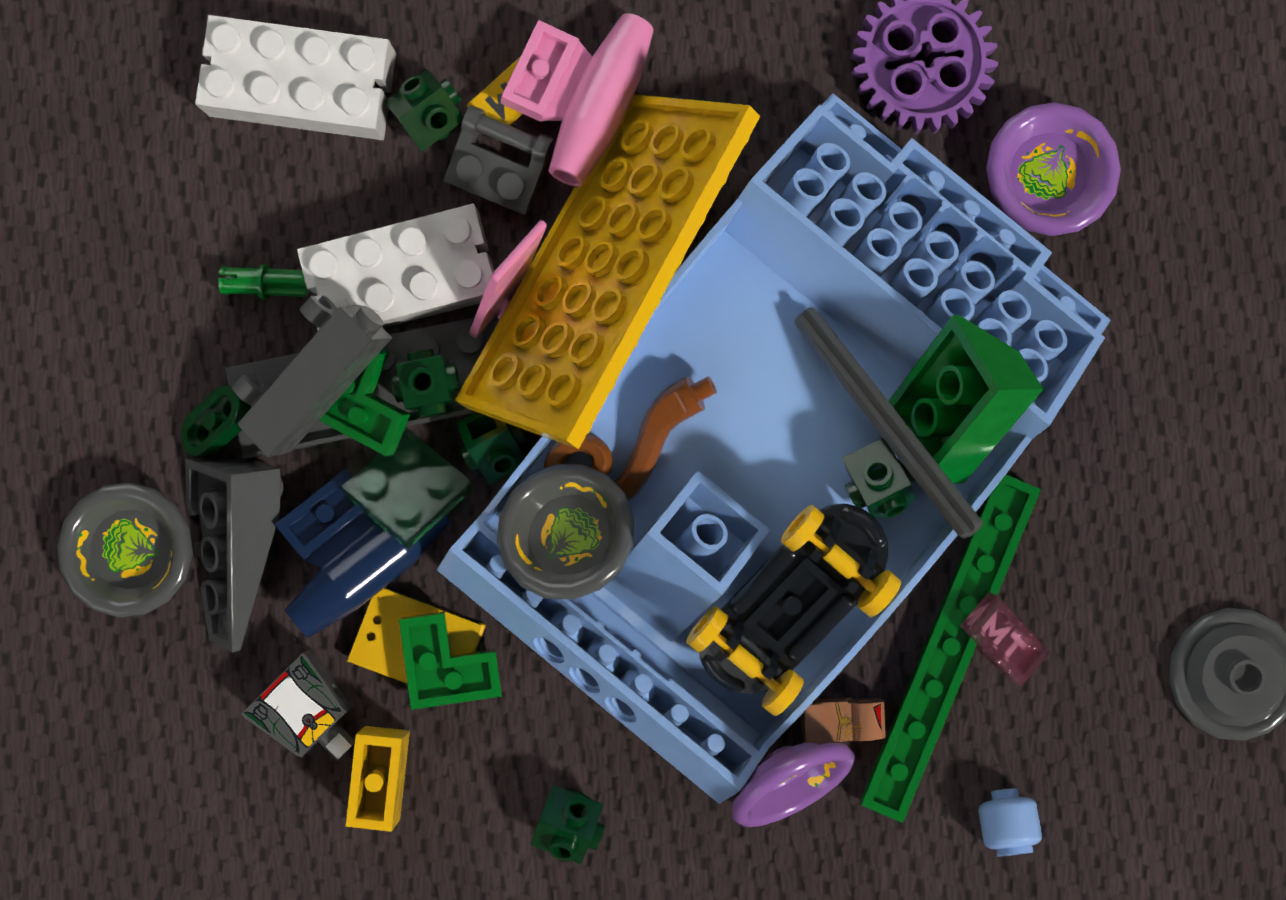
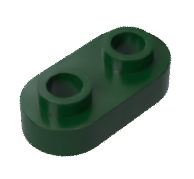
M232 386L217 387L185 418L181 428V441L185 451L190 455L208 457L218 453L242 431L237 424L252 408L251 405L242 401L234 393Z

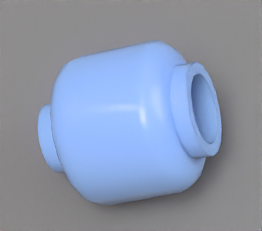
M1018 788L991 791L992 800L982 803L978 809L985 846L991 850H996L997 857L1033 853L1032 846L1038 844L1042 839L1035 800L1030 797H1019Z

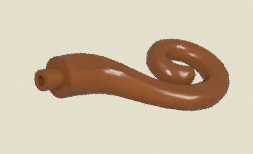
M709 376L696 383L690 377L679 380L664 390L647 410L627 467L621 476L614 481L627 495L628 501L640 491L648 480L670 431L678 424L705 410L703 400L717 393L716 387ZM591 433L586 435L579 449L555 442L548 451L544 461V469L555 464H566L572 454L582 451L591 457L592 465L590 467L609 475L613 465L612 454L608 445L601 438Z

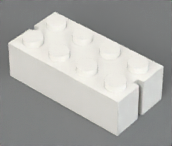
M208 15L202 55L210 62V65L201 64L195 105L209 117L384 140L388 106L384 102L388 98L384 92L391 93L396 52L388 39ZM375 81L378 84L379 88H374Z
M474 203L297 249L307 289L318 295L314 296L317 300L321 296H326L337 309L340 306H367L381 317L384 323L382 328L479 304L490 276L494 272L492 260L486 252L489 249L480 214Z

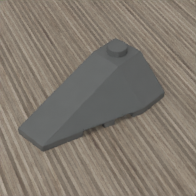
M185 458L188 517L199 515L203 537L200 542L193 543L195 558L200 557L204 568L209 572L210 578L202 582L200 587L209 641L231 652L240 651L276 529L275 524L278 522L280 515V497L283 493L280 468L257 460Z

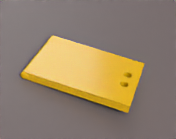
M383 588L371 598L347 662L407 683L399 618L443 612L445 610ZM445 611L451 656L476 652L486 625L482 622L476 623Z

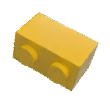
M365 726L356 734L346 827L392 832L400 821L410 730Z

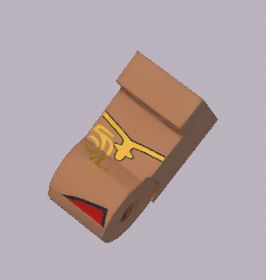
M852 697L815 699L801 714V738L803 743L816 742L821 745L831 742L871 741L886 737L883 699H852Z

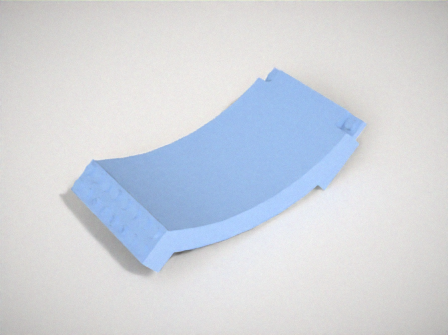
M832 93L822 105H819L754 175L738 199L675 272L661 298L660 304L653 312L639 338L637 346L632 351L617 378L613 390L609 393L593 422L589 433L601 438L608 445L613 461L609 476L613 481H616L627 467L647 410L664 390L685 377H690L696 383L708 376L712 379L717 390L716 394L703 400L705 410L683 421L670 431L648 480L629 501L635 519L633 547L621 572L601 590L575 600L545 599L522 588L505 569L497 544L499 515L511 492L529 475L544 469L547 453L553 444L557 442L544 436L539 439L482 514L449 549L437 571L712 799L721 804L742 790L770 746L795 722L853 659L957 536V533L917 482L912 483L915 500L908 503L909 507L895 517L884 519L881 516L876 519L883 527L888 540V561L885 571L890 570L901 580V586L897 594L880 613L873 617H868L856 605L793 669L804 679V684L795 700L779 715L773 716L762 707V700L767 691L757 694H742L731 691L716 683L704 670L699 653L686 643V639L693 627L714 606L722 609L783 544L781 543V537L787 527L806 507L814 505L819 510L834 504L845 503L854 505L844 486L851 482L842 457L882 438L795 325L797 316L808 308H815L888 401L952 315L962 316L1020 352L1043 387V390L967 481L961 484H954L975 512L1010 470L1031 440L1050 426L1105 339L1102 333L1111 320L1044 266L1052 254L1049 249L923 146L911 138L901 149ZM578 451L569 457L566 464H584L590 467L592 459L587 453Z

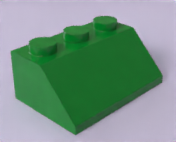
M952 315L889 399V403L953 484L965 483L1042 392L1043 387L1019 351L962 316Z

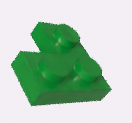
M382 349L319 421L384 456L394 455L410 413L373 394L389 355L388 352Z
M445 611L399 618L411 710L502 697L496 649L451 656Z

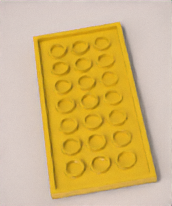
M634 94L612 143L582 186L573 188L455 401L472 411L579 449L586 435L590 432L593 422L609 393L613 390L616 380L629 356L637 346L639 338L653 312L660 304L665 290L677 268L681 265L695 235L704 223L706 215L719 191L726 183L728 175L743 147L747 144L760 115L750 105Z

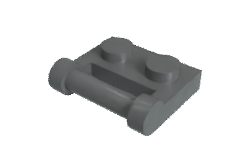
M470 105L464 115L461 126L462 130L443 181L523 215L529 214L555 140L543 134L536 137L485 116L483 109ZM482 133L532 154L529 166L475 144L478 134Z

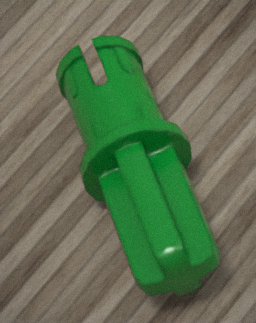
M261 264L259 268L222 266L219 270L220 275H226V278H218L219 291L223 295H258L260 299L267 300L270 295L305 297L310 291L307 289L302 270L271 269L268 264Z

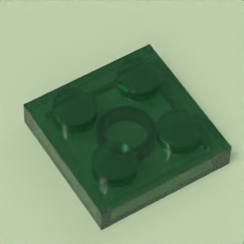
M407 429L403 432L394 455L384 456L379 453L342 486L344 495L408 550L472 491V481Z

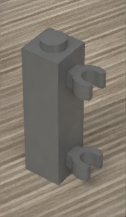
M310 296L299 310L308 321L319 327L320 330L271 386L258 373H255L251 379L246 375H242L233 385L232 390L252 407L237 425L267 458L290 453L392 339L382 328L384 323L381 317L371 308L354 305L340 306L337 309L326 296H321L319 300L314 296Z

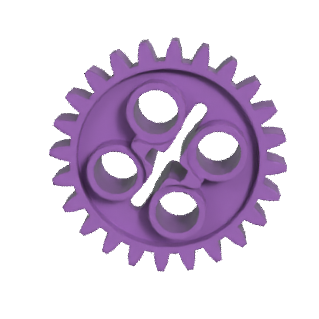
M890 0L891 8L880 1L875 8L878 18L871 15L865 17L862 24L867 31H858L854 39L862 47L853 49L850 58L862 64L853 69L851 76L853 78L865 79L856 92L858 95L871 93L872 98L866 107L868 110L879 105L883 108L879 121L884 122L891 115L897 117L896 130L898 131L907 121L912 122L914 134H918L921 131L924 123H928L931 132L935 134L941 127L942 119L951 129L958 123L957 113L968 119L974 112L970 103L980 106L986 99V96L980 89L989 90L994 84V80L984 73L993 72L998 66L997 61L988 59L986 56H989L996 50L997 43L984 42L983 39L990 33L992 27H977L976 22L982 14L980 10L970 15L964 12L969 0H962L957 5L952 4L951 0ZM942 27L946 29L951 35V42L942 43L937 41L933 36L932 28ZM900 35L904 37L908 43V49L900 51L892 48L888 42V36ZM960 51L962 53L961 58L957 56L945 57L950 52ZM920 52L923 53L925 59H934L929 68L925 67L924 61H915ZM887 63L893 65L904 64L892 70H888L885 67ZM950 70L958 76L959 86L949 87L945 85L940 78V71ZM896 79H910L916 87V93L912 95L901 93L897 89Z

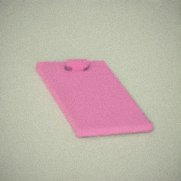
M539 221L491 274L469 334L475 339L496 315H498L499 320L511 301L510 299L513 297L532 263L547 227L544 221Z

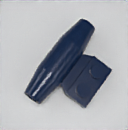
M347 468L275 524L305 562L321 568L284 611L307 638L311 637L359 609L412 566L450 524L449 518L430 495H426L380 521L375 501Z

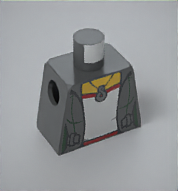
M313 649L303 652L241 714L250 723L299 757H303L319 742L338 761L355 744V739L338 723L353 708V705Z

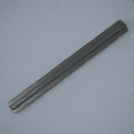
M812 307L803 311L795 319L797 328L957 535L965 539L976 533L982 527L983 522L820 313Z

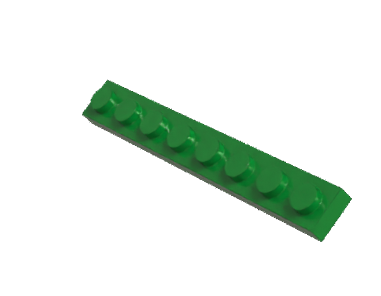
M1005 475L983 502L978 513L983 525L966 542L859 800L861 806L901 823L904 822L981 634L976 630L990 615L1040 494V488Z

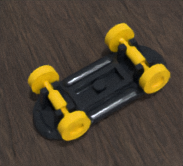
M845 503L828 505L819 510L814 505L806 507L796 516L781 537V543L783 544L724 607L720 609L714 606L697 622L689 633L686 643L699 653L704 670L716 683L728 690L742 694H757L767 691L761 705L770 714L777 716L795 700L803 687L804 679L793 669L856 605L868 617H873L892 601L901 586V580L890 570L885 571L888 561V540L881 524L872 514L861 507Z

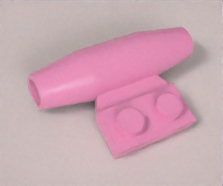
M630 13L623 14L593 56L582 45L579 38L538 20L501 96V104L540 122L562 121L549 166V173L562 183L574 187L582 186L613 141L641 81L654 31L652 25L642 17Z

